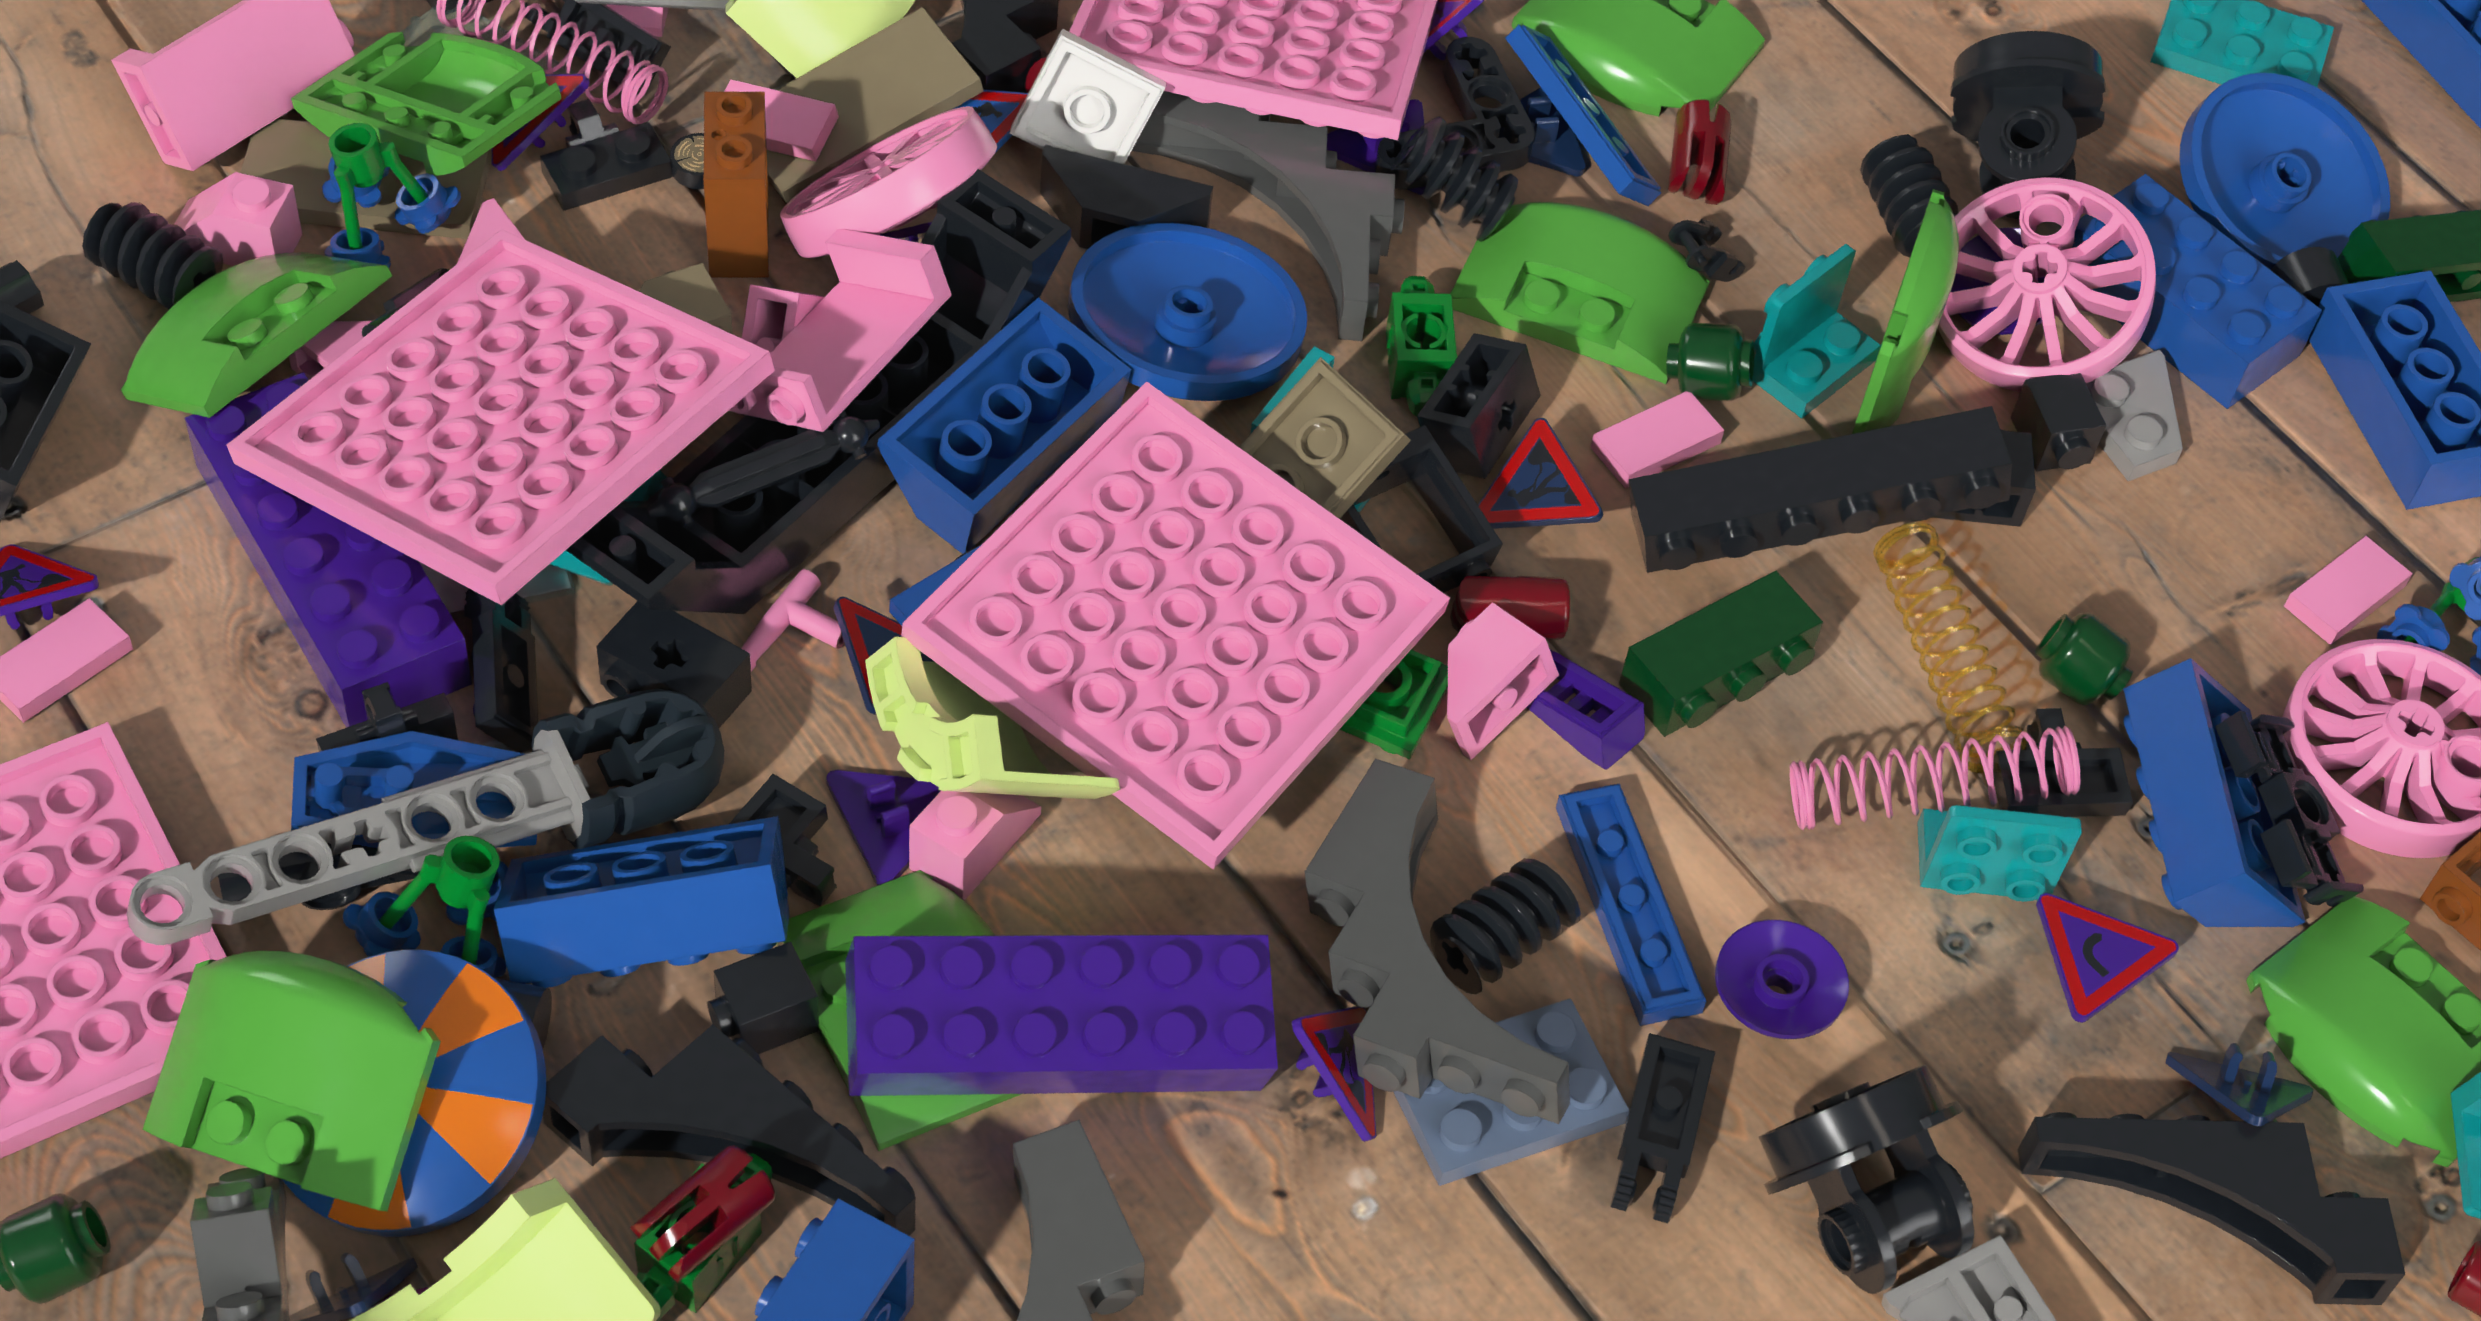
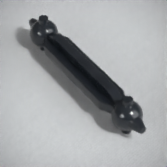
M844 410L835 419L836 422L832 430L826 429L824 432L811 429L698 474L689 486L675 483L672 477L665 478L660 482L663 490L658 500L646 509L647 516L649 518H667L671 521L680 522L683 528H687L694 524L692 515L696 507L717 508L826 465L839 451L852 453L856 460L861 459L867 455L864 447L869 437L880 428V423L877 419L862 420L856 416H848Z

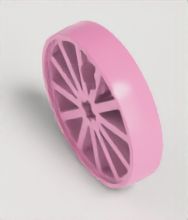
M960 107L937 114L881 140L833 168L793 197L781 210L780 217L792 244L801 257L827 256L829 252L825 242L837 229L880 235L911 222L927 210L936 208L937 202L942 197L964 183L977 169L981 171L987 165L997 150V144L973 107Z
M2047 177L2031 178L2008 183L1988 191L1969 203L1955 216L1959 239L1956 273L1991 283L1988 286L1950 292L1938 325L1939 333L1948 349L1970 372L1993 385L2021 392L2026 379L2060 374L2071 375L2081 373L2087 384L2116 367L2136 346L2147 326L2154 303L2156 290L2155 259L2150 241L2142 225L2131 211L2116 198L2094 186L2075 180ZM2021 211L2019 222L2023 247L2013 244L1992 221L2007 214ZM2082 214H2088L2106 224L2078 247L2072 248L2075 230ZM2043 222H2055L2062 226L2053 235L2042 236L2035 233L2037 225ZM1978 234L2003 261H1990L1960 252V250L1973 235ZM2120 240L2127 244L2134 256L2128 260L2087 266ZM2045 277L2044 283H2038V278ZM2133 281L2141 282L2138 298L2130 301L2091 290ZM1998 306V308L1967 331H1958L1949 317L1954 314ZM2078 309L2121 321L2125 324L2111 339H2107L2090 324ZM2054 315L2073 332L2091 353L2070 362H2063ZM2038 318H2041L2050 365H2019ZM2018 319L2001 359L1991 357L1979 350L1982 345Z
M2392 639L2360 640L2338 646L2322 654L2305 669L2292 690L2283 717L2290 719L2295 727L2284 733L2283 736L2297 768L2303 769L2305 775L2314 776L2322 788L2341 835L2362 846L2390 855L2408 858H2435L2456 853L2481 831V675L2443 652L2420 644ZM2381 674L2404 679L2400 700L2391 697ZM2353 676L2363 699L2340 681L2339 678ZM2425 685L2448 699L2434 709L2432 706L2420 701L2422 686ZM2314 695L2336 714L2313 707L2308 698ZM2461 712H2465L2479 728L2452 731L2446 724ZM2306 734L2336 744L2314 746L2308 741ZM2363 767L2342 785H2339L2326 772ZM2384 777L2385 781L2379 811L2357 799L2360 794L2377 780ZM2403 789L2418 822L2398 818ZM2439 801L2462 821L2452 822L2447 820Z

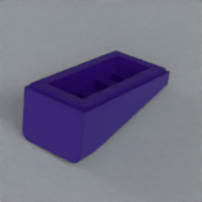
M1550 649L1559 673L1557 677L1559 682L1547 692L1543 691L1526 708L1583 756L1607 770L1644 738V703ZM1573 693L1576 694V696L1573 699H1571L1567 704L1563 702ZM1594 709L1596 712L1588 717L1587 714Z

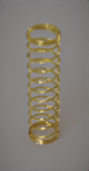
M1907 523L1895 527L1884 534L1876 543L1873 555L1879 570L1887 576L1886 585L1888 591L1895 595L1894 604L1896 610L1904 615L1902 623L1904 629L1912 634V647L1921 654L1919 663L1921 669L1929 674V688L1938 694L1936 699L1938 709L1947 714L1945 724L1947 730L1955 735L1953 743L1955 749L1960 752L1959 757L1962 763L1964 747H1961L1960 736L1973 737L1980 745L1991 741L1996 734L2002 737H2017L2024 729L2018 726H2007L2016 714L2015 709L2007 705H1999L2007 694L2006 688L2000 685H1990L1998 674L1997 668L1992 665L1982 664L1986 660L1989 650L1983 645L1974 644L1980 635V629L1974 625L1966 624L1972 614L1971 608L1965 605H1957L1963 596L1962 588L1956 585H1949L1955 575L1954 569L1941 565L1946 557V552L1937 546L1939 536L1936 528L1927 523ZM1917 532H1927L1931 535L1930 542L1925 547L1915 549L1898 560L1884 559L1888 549L1900 539ZM1934 551L1940 553V559L1931 567L1924 568L1913 574H1893L1895 570L1906 569L1921 563ZM1937 570L1948 572V579L1938 587L1917 594L1902 593L1906 586L1918 577ZM1892 578L1907 579L1898 591L1893 587ZM1944 590H1954L1957 592L1956 599L1945 607L1927 613H1911L1915 605L1930 595ZM1900 597L1915 599L1906 610L1900 603ZM1958 609L1965 611V618L1948 629L1929 633L1919 632L1927 622L1944 612ZM1909 617L1924 618L1915 630L1910 627ZM1963 629L1974 631V637L1958 648L1944 652H1928L1934 643L1952 632ZM1917 636L1924 638L1934 637L1927 643L1924 649L1918 646L1916 640ZM1972 649H1980L1983 652L1982 658L1964 669L1952 672H1937V669L1944 662L1961 652ZM1926 656L1942 657L1932 669L1927 666L1925 661ZM1988 669L1992 673L1988 680L1972 689L1960 692L1945 691L1958 678L1970 672ZM1934 675L1951 677L1941 689L1935 686L1933 680ZM1987 690L2000 691V697L1992 704L1969 712H1954L1966 699ZM1943 696L1960 697L1950 709H1947L1942 701ZM1998 710L2009 711V717L1997 726L1979 732H1963L1973 721L1988 713ZM1952 716L1970 717L1958 730L1952 726ZM2024 737L2021 741L2020 750H2026L2029 744ZM2016 739L2009 744L2010 749L2014 748ZM1971 744L1969 756L1980 758L1978 753H1973L1976 748ZM2003 747L2000 748V749L1995 750V751H1994V755H1995L1996 751L2004 750ZM1968 761V771L1985 773L1982 763Z

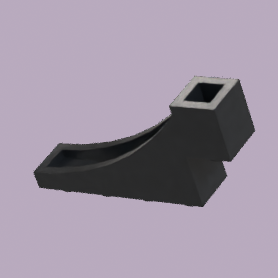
M960 0L964 15V27L961 38L952 42V44L979 76L983 90L1027 93V74L1032 65L1042 58L1041 48L1036 40L1057 29L1058 2L1060 0Z
M711 1025L654 1076L648 1065L637 1053L628 1048L621 1052L601 1035L547 1081L543 1111L544 1124L592 1167L603 1157L620 1156L680 1158L707 1163L724 1148L735 1145L747 1153H754L768 1162L772 1167V1179L813 1195L831 1206L840 1199L908 1236L915 1231L916 1197L907 1179L890 1166H886L884 1169L878 1166L864 1154L860 1141L847 1127L840 1123L830 1125L814 1111L810 1099L798 1085L790 1080H785L781 1083L764 1068L760 1056L751 1045L741 1038L731 1040L715 1025Z
M2056 1112L2043 1117H2035L2017 1149L2021 1174L2072 1178L2117 1187L2162 1201L2210 1222L2252 1246L2293 1275L2312 1291L2314 1304L2382 1305L2405 1275L2388 1198H2361L2359 1194L2354 1192H2336L2320 1197L2304 1123L2278 1122L2274 1119L2263 1126H2254L2245 1121H2211L2210 1118L2202 1115H2190L2177 1120L2144 1119L2137 1114H2120L2111 1118H2078L2072 1113Z

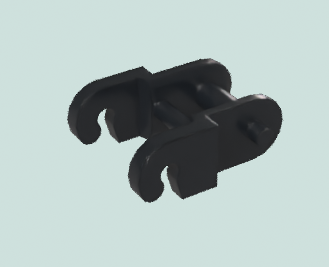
M1701 219L1699 222L1684 220L1676 223L1670 230L1668 235L1670 241L1674 244L1685 246L1689 252L1685 261L1689 268L1705 272L1709 278L1723 282H1729L1738 278L1745 270V265L1741 260L1738 261L1735 255L1728 254L1726 250L1711 246L1722 235L1721 230L1715 227L1712 221Z

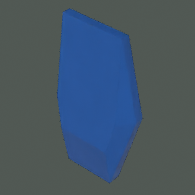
M409 731L294 757L291 831L382 803L381 799L386 796L525 754ZM485 792L476 798L479 810L490 818H505L514 811L512 803L501 793ZM430 811L421 812L411 819L415 831L425 838H441L450 831L448 822L438 813ZM537 834L495 848L536 845ZM355 835L353 844L378 848L379 841L367 843L363 835Z

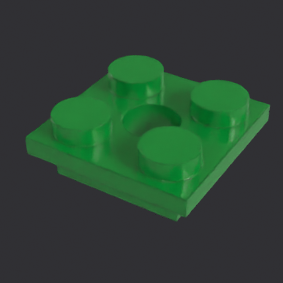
M1412 649L1383 680L1391 683L1397 690L1389 693L1374 690L1339 729L1377 745L1388 753L1398 754L1407 759H1411L1448 690V666Z

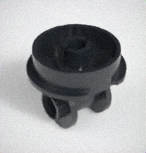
M2020 31L2000 34L1981 40L1968 47L1958 56L1954 64L1950 94L1953 97L1954 113L1952 116V127L1960 135L1978 142L1979 153L1982 159L1979 170V183L1982 194L2002 185L2024 179L2047 177L2076 180V167L2073 157L2076 151L2077 139L2098 130L2104 122V112L2100 110L2103 104V93L2106 92V84L2103 77V61L2100 54L2091 45L2075 37L2060 33ZM2016 211L2005 216L2019 220V215L2021 211Z
M1926 1064L1871 1087L1869 1082H1866L1810 1106L1812 1112L1758 1137L1776 1175L1775 1179L1764 1184L1768 1194H1774L1806 1181L1808 1182L1818 1204V1232L1825 1253L1839 1272H1842L1843 1275H1847L1863 1291L1876 1294L1891 1287L1897 1275L1896 1257L1904 1254L1909 1247L1917 1248L1927 1244L1934 1252L1945 1258H1954L1967 1252L1972 1247L1974 1240L1973 1204L1969 1190L1957 1170L1938 1154L1927 1130L1963 1112L1959 1101L1944 1104ZM1884 1148L1894 1169L1895 1179L1864 1192L1860 1188L1850 1163Z

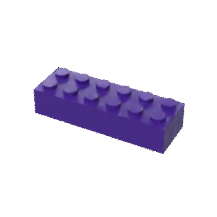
M303 372L237 397L210 418L193 414L185 417V422L198 470L347 728L367 720L362 695L363 690L388 682L397 706L402 708L441 693H445L446 696L472 685L465 638L417 560L234 464L226 445L305 384L309 379Z
M1268 935L854 936L845 961L849 1096L1261 1091L1278 1069Z

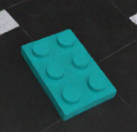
M2170 0L2150 62L2221 85L2242 75L2275 73L2290 76L2318 87L2334 27L2308 17L2297 16L2265 6L2260 2L2252 0Z

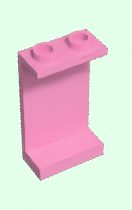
M242 0L154 54L130 48L111 61L163 162L194 171L294 108L291 100L293 96L354 57L355 54L352 50L354 46L352 34L347 26L337 18L329 0Z
M837 229L825 244L840 282L770 353L775 371L728 411L824 432L952 295L935 246L853 230Z

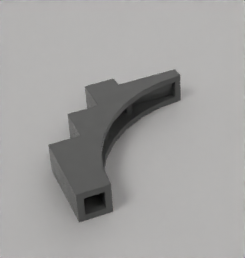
M1164 91L1131 151L1160 155L1203 168L1244 188L1276 211L1304 240L1324 272L1335 303L1338 339L1362 341L1365 319L1377 317L1379 302V283L1369 282V274H1378L1380 256H1388L1391 233L1401 234L1403 229L1405 199L1394 198L1395 174L1336 169L1337 151L1327 150L1328 127L1270 122V114L1258 115L1242 107L1218 102L1201 103L1191 99L1189 96Z
M1375 758L1304 871L1310 913L1319 916L1325 922L1334 926H1344L1328 952L1333 993L1341 995L1348 1002L1356 1006L1370 1007L1353 1035L1358 1076L1367 1079L1373 1086L1388 1092L1400 1091L1421 1099L1433 1078L1441 1081L1445 1086L1458 1093H1474L1502 1103L1511 1111L1521 1116H1537L1559 1124L1570 1105L1569 1063L1519 1040L1479 1012L1446 977L1423 938L1413 906V894L1421 856L1438 821L1435 778Z
M1080 1120L1013 1143L1014 1180L1029 1224L1032 1253L1027 1293L1017 1321H1093L1090 1314L1097 1312L1100 1315H1109L1129 1306L1136 1297L1144 1294L1145 1260Z
M241 1168L221 1175L219 1182L208 1184L206 1197L194 1200L190 1225L204 1304L202 1321H290L285 1250L287 1199L282 1179L268 1174L264 1175L263 1172L251 1168Z

